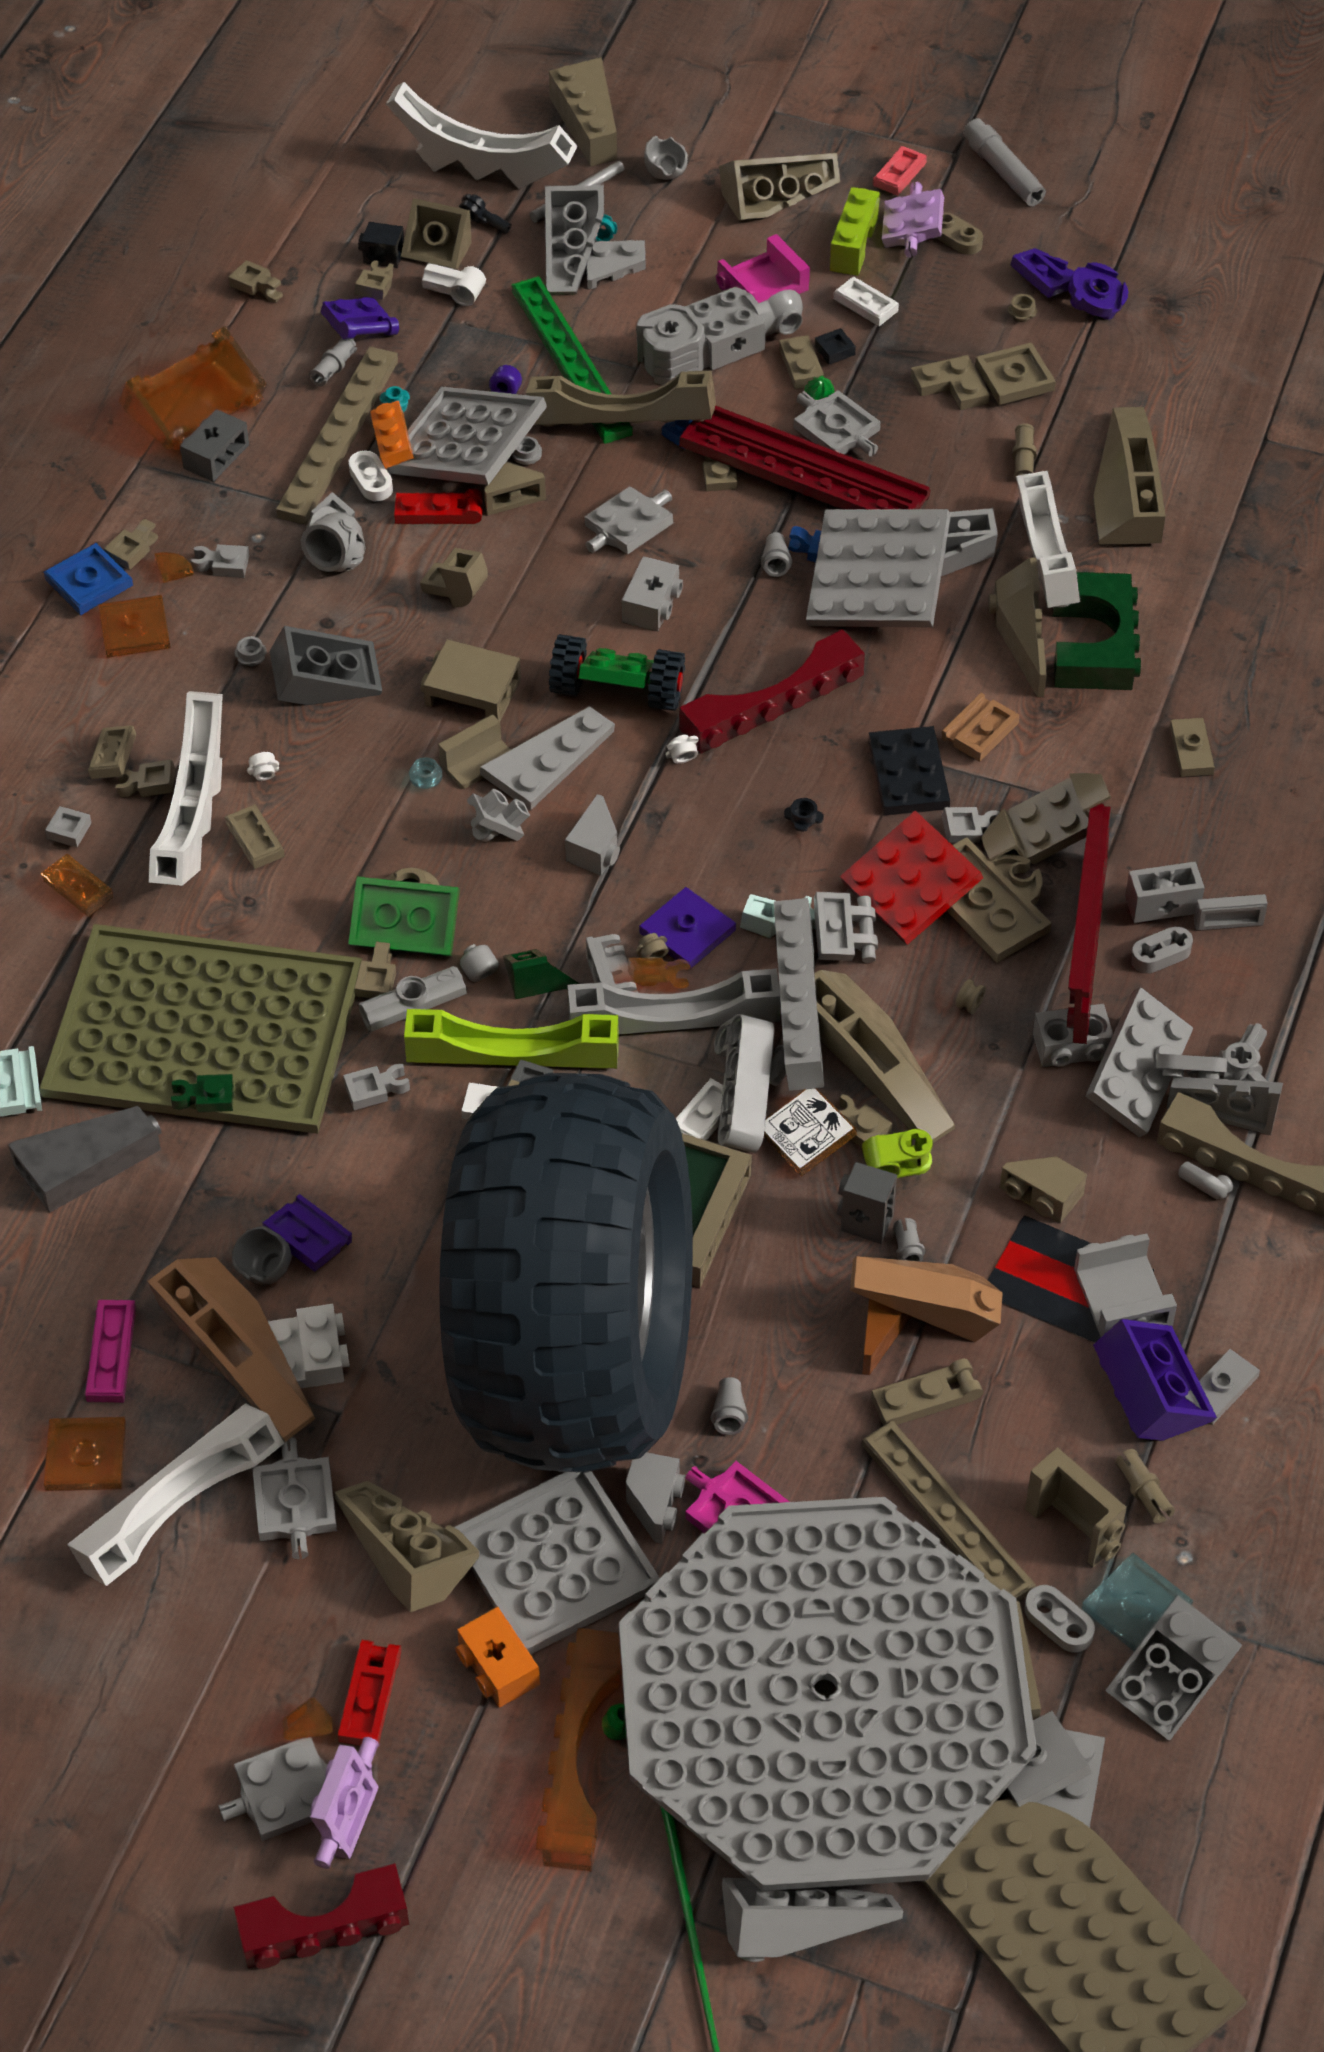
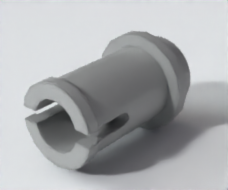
M905 1218L907 1231L903 1230L901 1219L896 1221L893 1225V1230L898 1244L896 1251L898 1260L922 1262L925 1255V1247L919 1241L915 1220Z

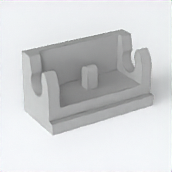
M610 934L593 938V936L586 937V959L594 983L603 982L615 988L638 992L623 945L606 948L610 944L621 942L619 935Z

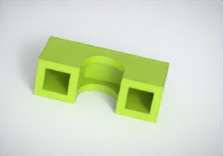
M851 187L831 242L830 271L859 276L865 258L867 237L872 238L878 222L880 192Z

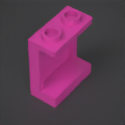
M775 234L767 238V250L763 254L733 267L724 259L717 262L716 282L721 290L726 291L737 287L752 294L757 302L761 303L780 291L794 290L798 294L808 291L810 267Z

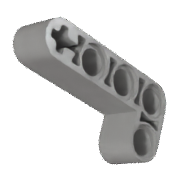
M737 1014L723 1023L717 1031L714 1051L717 1055L726 1057L718 1141L722 1146L756 1153L762 1144L774 1039V1025L770 1021Z

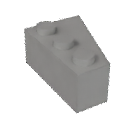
M993 508L949 512L951 518L941 576L994 556L998 533Z

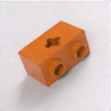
M499 1607L457 1629L459 1645L455 1649L460 1661L466 1668L472 1666L478 1675L475 1679L480 1691L485 1698L492 1696L499 1708L540 1685L539 1666Z

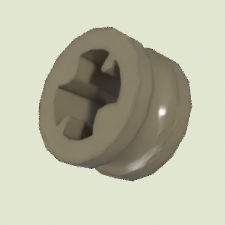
M968 979L959 991L956 1007L960 1009L966 1007L968 1013L974 1014L984 999L986 986L982 984L975 986L974 980Z

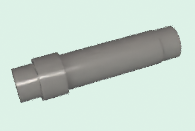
M981 119L970 121L963 132L964 136L969 140V146L980 158L985 159L1028 206H1035L1040 203L1045 197L1046 190L1038 182V179L1002 142L1001 136L990 125H986Z

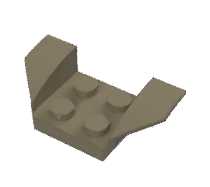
M1070 773L1071 778L1009 809L1008 813L1003 808L981 837L989 860L991 861L1015 848L1020 856L1031 860L1032 864H1036L1086 838L1089 810L1111 798L1103 776L1092 773Z

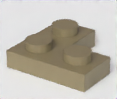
M968 355L911 368V378L921 397L950 390L960 410L989 404V393Z

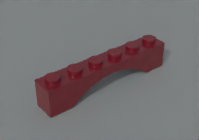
M842 629L817 641L805 663L791 676L773 686L760 691L737 695L706 694L679 707V729L684 735L698 737L699 741L696 745L697 751L700 754L712 748H717L724 742L739 735H744L751 729L766 722H771L778 716L800 708L811 700L827 695L840 686L856 681L864 675L865 653Z

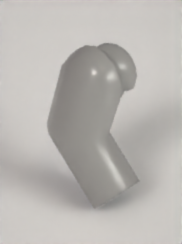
M1190 1162L1183 1163L1179 1168L1178 1175L1180 1178L1214 1199L1226 1198L1227 1193L1233 1189V1183L1226 1175H1219L1216 1178Z

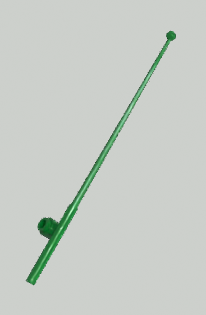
M623 1703L612 1705L602 1719L603 1732L609 1739L622 1740L627 1738ZM661 1807L713 2052H720L675 1820L670 1813Z

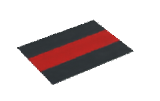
M1024 1215L988 1281L1002 1292L1003 1304L1094 1343L1101 1338L1074 1271L1077 1249L1091 1243Z

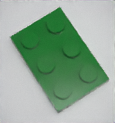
M357 876L348 944L350 946L375 948L376 942L390 943L389 950L452 957L460 888Z

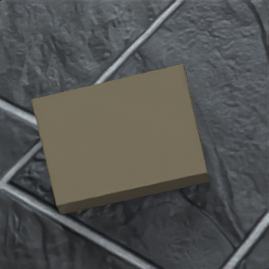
M413 198L401 257L458 269L472 243L470 211Z

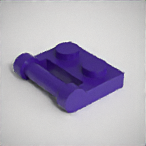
M374 298L338 299L322 303L320 312L342 339H353L356 335L384 333L389 336L397 335L399 332L397 318L389 317Z

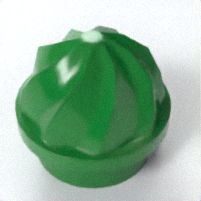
M814 376L812 380L808 381L804 391L813 399L819 400L833 394L835 389L829 379L824 376Z

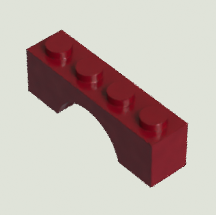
M395 1863L356 1873L351 1892L346 1900L339 1907L324 1915L310 1917L294 1914L284 1908L275 1896L233 1907L248 1969L253 1967L259 1969L270 1968L277 1965L282 1959L293 1956L301 1958L310 1957L326 1947L337 1944L342 1947L351 1946L358 1943L363 1937L374 1934L391 1935L401 1930L403 1926L410 1925L407 1906Z

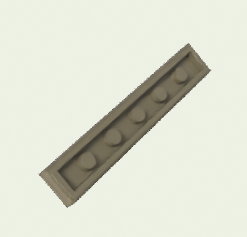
M893 1420L862 1440V1447L956 1556L960 1554L982 1571L984 1578L1000 1590L1004 1588L1016 1598V1601L1026 1598L1028 1592L1036 1587L1031 1578Z

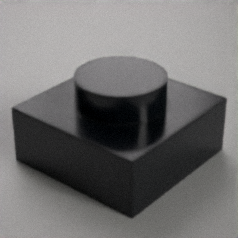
M842 328L815 337L814 347L829 365L856 354L855 344Z

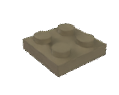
M1032 342L976 357L975 366L999 405L1055 391L1056 381Z

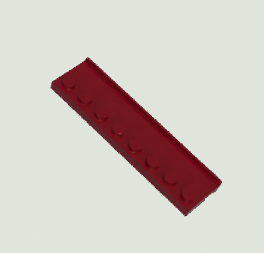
M716 405L712 419L700 422L692 421L680 436L679 446L843 510L920 509L930 497V487Z
M1100 803L1089 810L1068 990L1070 991L1069 1004H1074V1007H1068L1066 1028L1073 1029V1043L1087 1044L1108 861L1111 807L1104 806V803Z

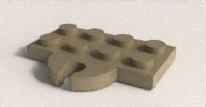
M967 837L953 845L982 873L983 879L951 906L947 912L996 963L1051 932L1052 923L1034 906L1038 903L1042 893L1043 881L1040 870L1033 871L1028 879H1019L1014 876L1017 873H1026L1030 869L1031 860L1015 854H1003L990 861Z

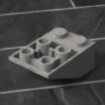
M1176 1594L1105 1691L1170 1741L1242 1647V1644Z

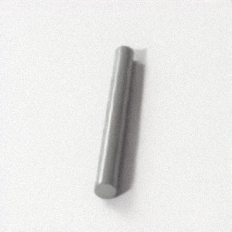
M617 161L576 186L601 185L623 172L624 166L620 161ZM545 204L530 212V218L533 222L536 223L545 218Z

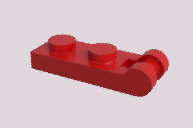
M469 489L465 493H396L395 524H477L482 519V509L480 506L483 503V494L478 489Z
M361 1640L339 1727L338 1740L340 1743L361 1746L364 1737H370L377 1740L378 1743L380 1742L396 1670L400 1663L401 1645L389 1643L387 1647L374 1645V1641ZM372 1661L381 1662L383 1667L370 1666Z

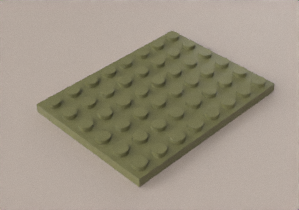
M94 924L40 1086L41 1097L121 1108L139 1106L143 1111L318 1134L354 1003L355 985L362 958ZM233 1074V1111L197 1113L196 1104H191L188 1108L182 1110L172 1108L171 1096L183 1095V1093H173L172 1081L181 1079L188 1081L190 1084H196L197 1075Z

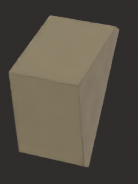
M506 462L491 483L484 489L485 512L487 516L546 500L544 474Z

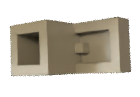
M454 548L443 564L435 562L421 580L420 586L423 593L449 597L453 607L468 605L488 577V570L482 552Z

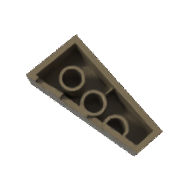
M602 57L550 70V100L589 165L595 166L617 160V131Z

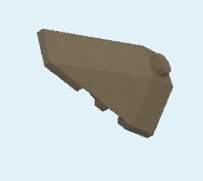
M837 153L734 160L719 166L722 195L738 220L767 218L840 182Z
M1034 557L1027 559L995 581L994 594H989L988 609L989 614H995L996 627L1036 696L1044 697L1046 662L1044 639L1041 638L1042 609H1038L1040 582L1037 559Z
M369 1481L334 1492V1499L388 1588L410 1613L444 1601L479 1558V1550L458 1529L450 1525L442 1528L431 1522L430 1514L423 1510L415 1513L402 1506L401 1498Z

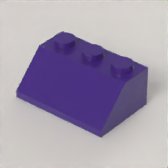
M1121 1319L1093 1344L1099 1357L1100 1365L1107 1373L1114 1388L1115 1397L1121 1403L1129 1419V1426L1137 1438L1163 1441L1211 1423L1217 1418L1172 1326ZM1190 1390L1196 1397L1201 1409L1185 1398Z

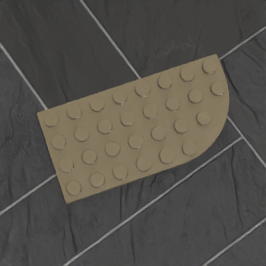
M1015 1800L995 1801L928 1880L921 1881L1066 2052H1192L1246 2006V1999L1109 1845L1083 1822L1054 1807L1035 1802H1028L1018 1807Z

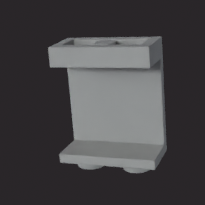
M1148 1234L1138 1236L1126 1235L1115 1241L1102 1244L1091 1243L1077 1249L1074 1271L1101 1337L1121 1319L1173 1326L1177 1304L1172 1294L1163 1295L1147 1258L1150 1240Z

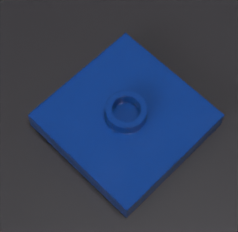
M97 543L44 571L45 580L80 615L133 586L132 578Z

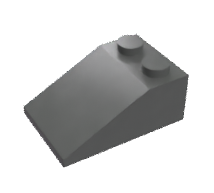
M284 626L270 649L277 698L280 701L313 705L376 696L382 693L377 659L372 641Z

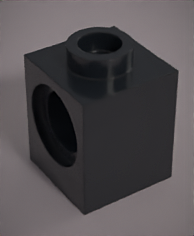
M368 222L365 233L360 234L358 249L363 253V263L371 264L376 260L378 261V266L388 267L389 264H393V268H398L402 258L401 253L404 243L403 226Z

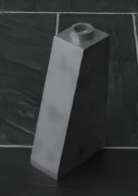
M135 1106L16 1140L8 1144L13 1165L49 1213L160 1151L158 1135L162 1132L158 1122L152 1115L147 1117L139 1106Z

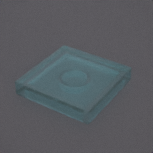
M1132 1553L1083 1602L1082 1610L1134 1651L1176 1594L1191 1605H1193V1600L1136 1554Z

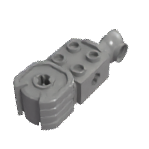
M733 287L687 306L670 304L646 313L639 318L636 325L638 361L643 362L644 357L646 371L654 377L655 383L663 385L671 381L680 372L702 371L708 367L711 370H715L765 350V336L772 333L788 335L795 332L801 326L803 321L801 296L794 290H784L774 294L768 300L758 303L752 294L747 293L743 289Z

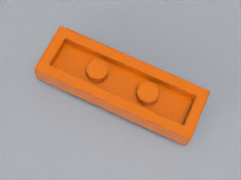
M399 401L383 403L376 409L371 410L372 423L384 468L386 469L413 459L414 456L407 426Z

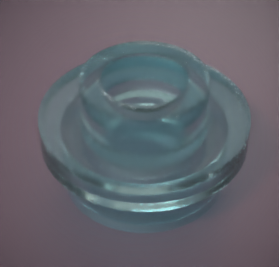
M428 757L420 758L410 768L409 778L411 783L418 788H432L441 782L442 769L434 759Z

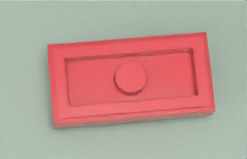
M901 146L873 178V186L898 196L926 164L927 155Z

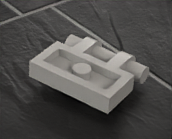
M816 892L813 899L818 959L852 961L855 956V949H858L862 952V961L864 963L875 962L878 937L874 935L873 922L876 921L875 909L871 907V898L869 896H860L857 898L858 906H851L850 893ZM852 921H856L859 924L860 933H853Z

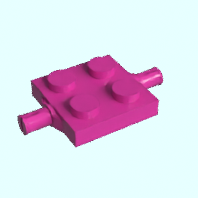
M737 1461L723 1474L713 1479L706 1476L696 1466L692 1467V1471L689 1470L685 1477L687 1481L701 1490L699 1498L686 1510V1519L703 1533H706L718 1521V1516L728 1506L790 1502Z

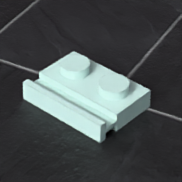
M34 1046L29 1047V1050L18 1051V1048L0 1051V1117L26 1113L27 1109L37 1108V1111H42Z

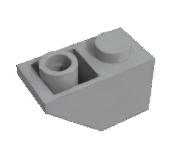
M646 1452L641 1458L634 1459L631 1462L626 1481V1502L654 1542L663 1544L666 1530L672 1531L674 1528L677 1508L672 1506L674 1498H681L685 1475L680 1474V1459Z

